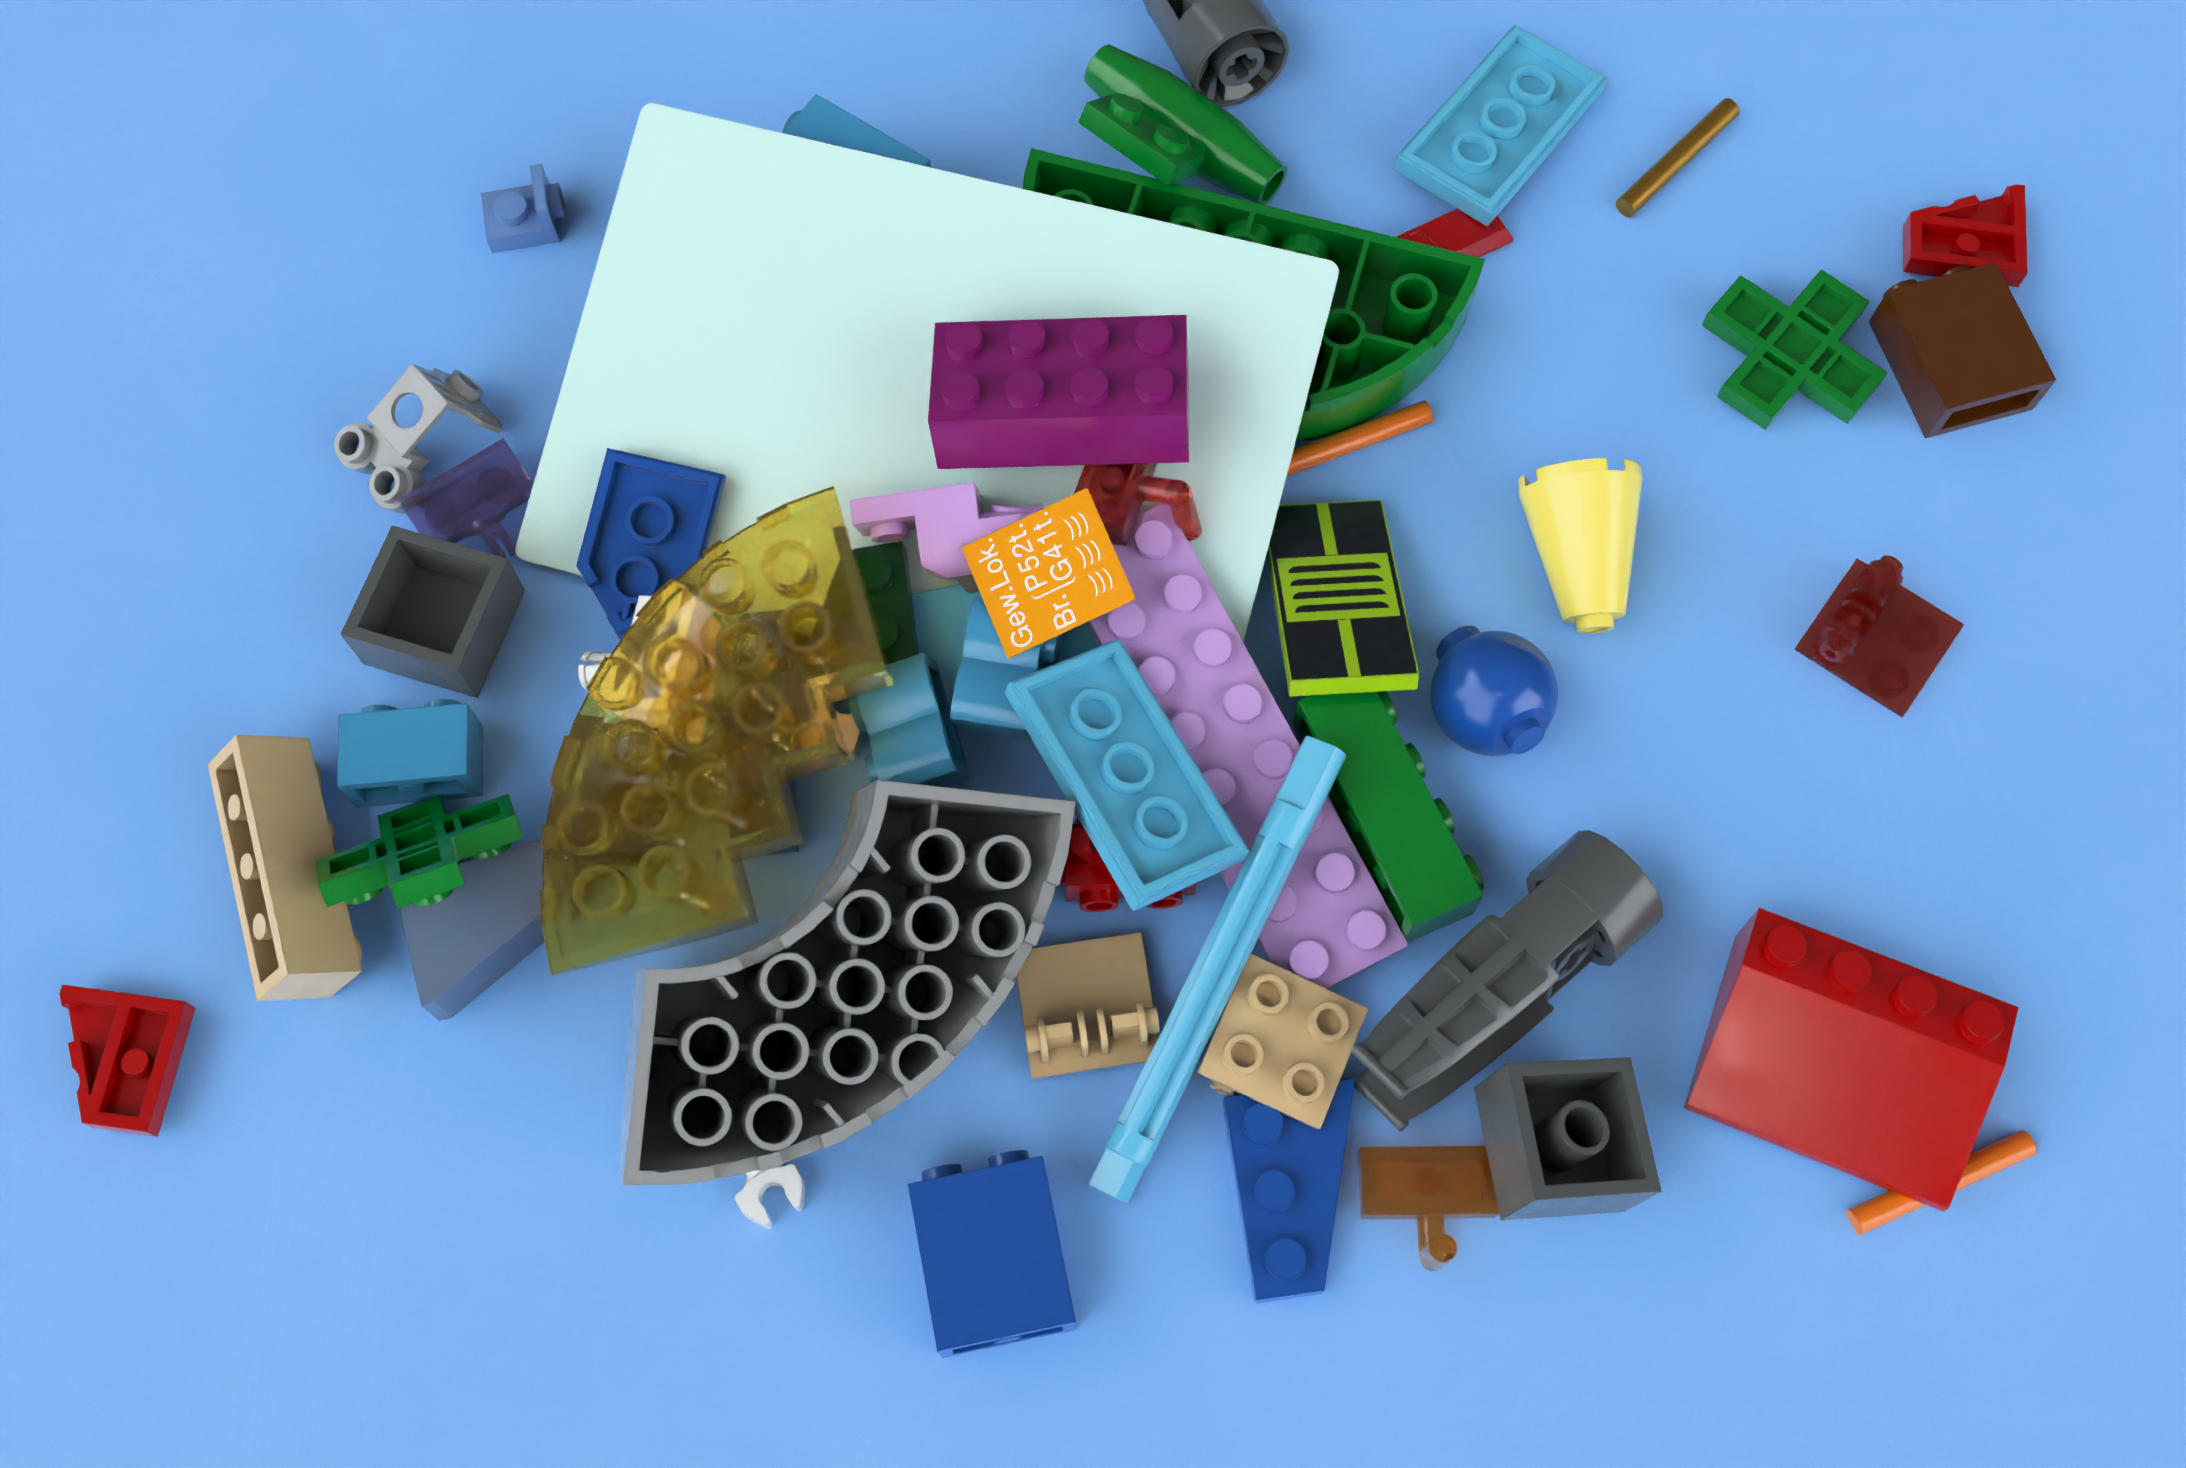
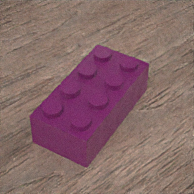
M1187 315L935 323L928 425L937 468L961 469L1189 462Z

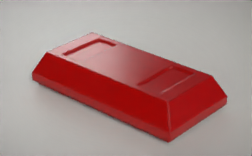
M1455 209L1396 236L1397 238L1475 257H1482L1513 242V237L1498 215L1487 227L1459 209Z

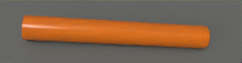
M1421 401L1294 448L1287 476L1433 422L1432 410L1426 401Z
M2020 1130L1972 1152L1956 1191L2035 1155L2037 1149L2031 1136L2026 1131ZM1887 1191L1846 1210L1845 1213L1857 1235H1862L1921 1208L1925 1204L1893 1191Z

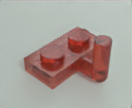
M1158 463L1085 465L1074 494L1088 488L1111 543L1114 545L1127 546L1143 501L1169 504L1175 524L1182 529L1187 540L1192 541L1201 535L1202 526L1188 483L1183 480L1153 477Z

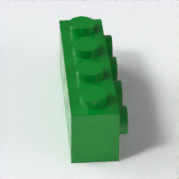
M1387 692L1310 695L1302 698L1297 702L1293 726L1301 742H1303L1305 736H1310L1336 746L1346 754L1347 757L1328 795L1407 943L1473 915L1483 897L1481 890L1484 889V881L1481 871L1471 855L1461 854L1452 836L1455 828L1449 809L1442 799L1436 798L1433 800L1423 781L1426 772L1418 750L1412 743L1404 744L1394 725L1397 723V714Z

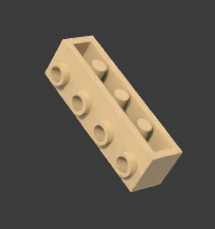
M235 735L207 765L257 1001L331 998L362 972L360 964L362 949L358 938L353 933L347 904L341 902L327 907L317 883L316 860L335 854V831L332 822L327 819L321 793L322 774L320 767L314 762L309 738Z

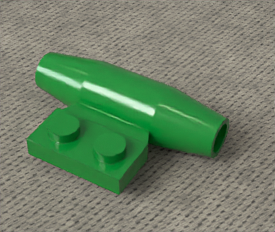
M1110 44L1104 45L1092 57L1086 68L1084 81L1100 98L1086 102L1078 121L1080 125L1167 186L1197 175L1254 203L1265 205L1274 197L1286 177L1287 167L1238 118L1170 71Z

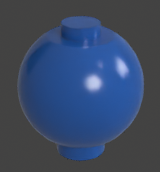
M1463 626L1449 633L1437 647L1436 656L1439 659V663L1434 671L1430 690L1432 710L1443 732L1460 747L1486 756H1503L1512 753L1521 754L1537 746L1543 739L1545 730L1552 721L1558 701L1557 680L1547 657L1532 642L1510 632H1480L1475 626Z

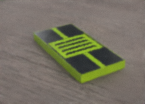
M1382 500L1279 505L1267 551V560L1289 697L1417 690L1419 670Z

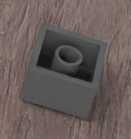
M1631 1057L1507 1063L1474 1087L1501 1221L1624 1212L1662 1192Z

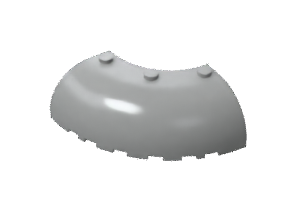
M876 780L852 793L844 834L829 869L804 904L782 925L741 951L712 962L675 969H637L621 1124L620 1179L622 1185H683L713 1181L717 1178L732 1177L780 1166L785 1162L820 1148L825 1149L844 1141L873 1124V1121L890 1112L905 1099H910L934 1081L956 1059L955 1056L972 1040L982 1026H986L1003 1004L1015 985L1013 981L1029 956L1032 947L1037 945L1045 926L1043 924L1051 905L1055 888L1060 884L1067 860L1076 801Z

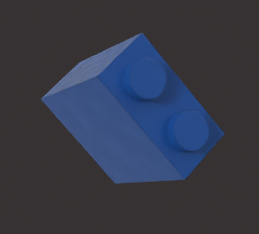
M1027 1150L1008 1151L988 1158L989 1167L962 1172L960 1164L936 1166L921 1172L922 1181L908 1184L936 1348L941 1358L1076 1330V1319L1043 1156L1029 1158Z

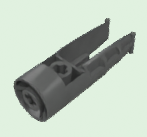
M1143 0L1148 15L1153 20L1191 86L1220 107L1241 104L1260 94L1274 82L1285 66L1289 53L1287 37L1264 0Z
M1590 830L1577 831L1530 872L1526 879L1529 893L1503 917L1499 918L1495 915H1488L1478 923L1394 1005L1376 1025L1363 1044L1359 1042L1353 1047L1351 1052L1367 1067L1363 1075L1355 1081L1354 1087L1399 1132H1402L1409 1125V1120L1430 1109L1453 1093L1545 1019L1554 1010V1007L1547 1001L1590 962L1601 966H1611L1663 918L1662 902L1655 887L1642 869L1621 848L1606 837Z

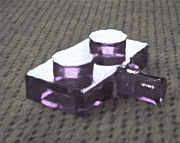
M503 438L398 499V502L418 533L455 544L466 537L479 534L493 555L507 558L496 538L501 541L511 557L516 554V544L500 521L504 519L508 512L529 500L534 483Z

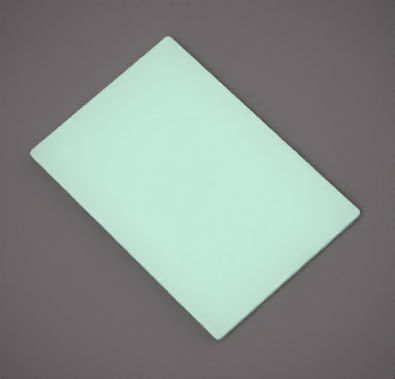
M646 104L639 114L515 546V553L524 562L582 577L576 564L607 448L724 474L726 480L696 595L694 596L699 599L705 608L723 613L784 607L788 616V629L810 634L840 552L886 544L871 541V535L862 536L852 525L850 500L974 482L982 497L983 512L990 511V504L1024 506L1042 504V508H1045L1088 488L1106 530L1167 502L1244 643L1338 280V266L1333 261L664 105ZM1187 315L1189 462L961 469L937 468L928 425L935 323ZM916 529L908 530L909 537L900 541L903 542L907 551L912 594L960 584L956 579L944 580L931 576L924 570L920 560Z

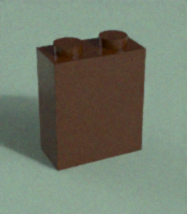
M1996 262L1975 268H1970L1968 265L1958 266L1945 272L1940 277L1917 282L1915 279L1901 281L1884 293L1882 301L1869 320V324L1925 439L2033 410L2056 381Z

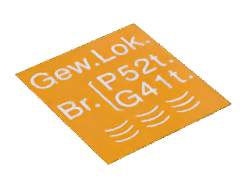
M1088 488L961 547L1007 659L1136 600Z

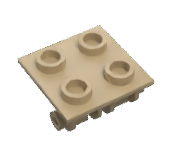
M1141 932L1032 948L1017 974L1031 1079L1147 1062L1159 1037L1160 1026L1157 1008L1153 1005Z
M1250 954L1223 1010L1197 1073L1211 1079L1210 1088L1222 1095L1234 1096L1236 1092L1241 1093L1320 1130L1369 1008L1254 954Z

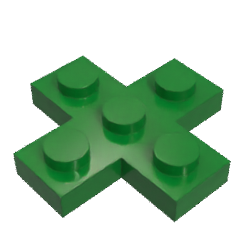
M1822 269L1789 307L1740 275L1710 309L1702 323L1704 328L1747 356L1723 384L1717 397L1764 430L1769 427L1798 391L1848 424L1887 375V372L1840 342L1863 314L1870 301Z
M439 794L378 815L381 838L316 860L317 883L327 907L341 902L347 905L367 902L378 896L386 886H389L398 909L413 903L416 906H429L446 899L453 893L455 888L465 885L460 860L472 856L476 859L497 856L508 850L512 842L524 837L509 794L447 814Z

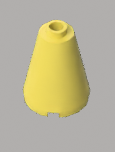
M1607 458L1568 461L1536 469L1537 481L1534 483H1530L1525 475L1518 479V495L1561 618L1566 624H1576V631L1579 634H1593L1613 630L1614 620L1626 615L1643 480L1641 465L1633 460L1624 459L1625 471L1608 470Z

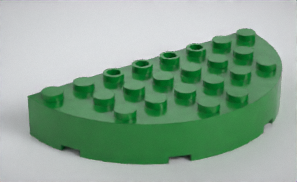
M1033 148L1030 150L1024 172L1023 189L1323 258L1336 263L1339 269L1338 280L1296 441L1321 437L1364 422L1395 405L1416 389L1437 368L1457 339L1469 313L1485 261L1483 258L1176 183L1167 186L1156 178Z

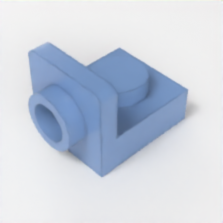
M542 164L530 165L532 185L481 193L486 241L492 253L560 242L557 219L566 218L564 198L559 183L549 184Z

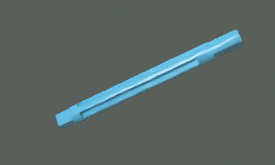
M1305 736L1250 852L1105 1145L1106 1149L1088 1185L1128 1204L1145 1167H1148L1197 1063L1347 757L1336 746L1310 736Z

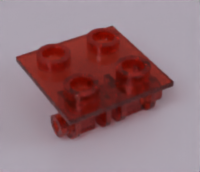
M1884 555L1880 560H1873L1868 565L1857 558L1794 650L1898 716L1903 717L1964 624L1901 586L1903 582L1901 574L1903 565L1896 558Z

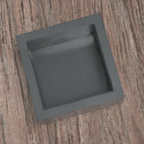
M392 525L340 635L364 665L478 698L526 590L507 558Z

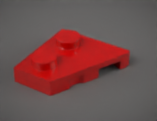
M2015 184L2007 186L2001 196L1979 201L1977 196L1973 195L1955 200L1953 204L1946 207L1931 206L1912 211L1903 225V272L1940 277L1945 272L1958 266L1968 265L1970 268H1975L1996 262L2007 285L2012 287H2019L2028 274L2025 185Z
M62 984L59 993L61 1005L69 1010L74 1039L73 1042L68 1043L72 1068L78 1073L80 1079L79 1088L76 1093L81 1122L95 1129L158 1137L196 1008L186 1001Z

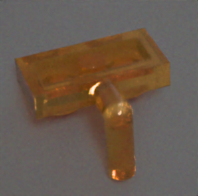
M1486 1146L1360 1147L1357 1151L1361 1219H1416L1419 1261L1427 1271L1436 1272L1441 1270L1457 1253L1455 1240L1445 1234L1444 1218H1496L1499 1215Z

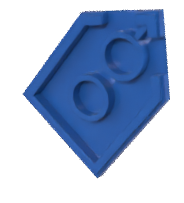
M607 448L576 566L588 587L593 590L608 616L609 623L620 640L629 635L639 596L696 595L726 480L724 474Z

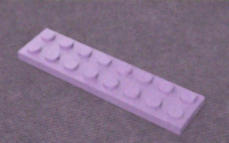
M1164 502L1106 530L1136 600L1086 623L1099 646L1120 639L1250 851L1300 745L1167 502ZM1328 796L1257 940V944L1266 961L1326 989L1409 946ZM1244 861L1220 872L1229 891Z

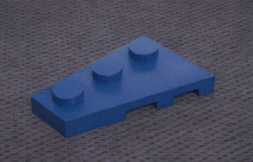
M1355 1079L1339 1081L1320 1130L1243 1094L1223 1098L1224 1117L1255 1303L1318 1295L1325 1291Z

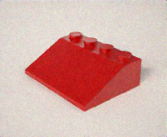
M1758 908L1735 936L1684 1108L1944 1212L1950 1207L2005 1068L2019 1007Z

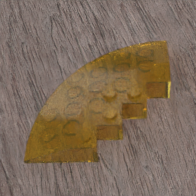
M834 486L787 502L757 517L758 522L742 529L726 541L722 542L720 539L702 552L704 556L699 558L677 579H669L636 614L638 619L626 631L609 657H604L586 688L589 692L573 722L569 737L564 736L550 782L553 790L546 825H542L540 848L544 849L542 866L543 890H539L540 911L551 975H558L685 945L759 923L743 861L805 843L788 781L849 764L833 702L894 685L878 625Z

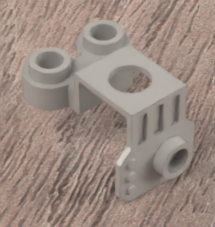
M411 364L366 417L373 426L356 422L342 428L335 437L334 450L339 461L345 467L365 474H371L369 490L379 506L399 513H410L416 510L425 498L427 485L421 472L430 462L416 445L447 409L465 415L478 426L496 433H500L503 430V426L479 399L483 394L482 389L467 375L458 370L448 374L434 367L429 371ZM416 394L423 406L421 418L414 426L402 428L395 418L396 405L405 395ZM395 479L394 488L391 491V485Z

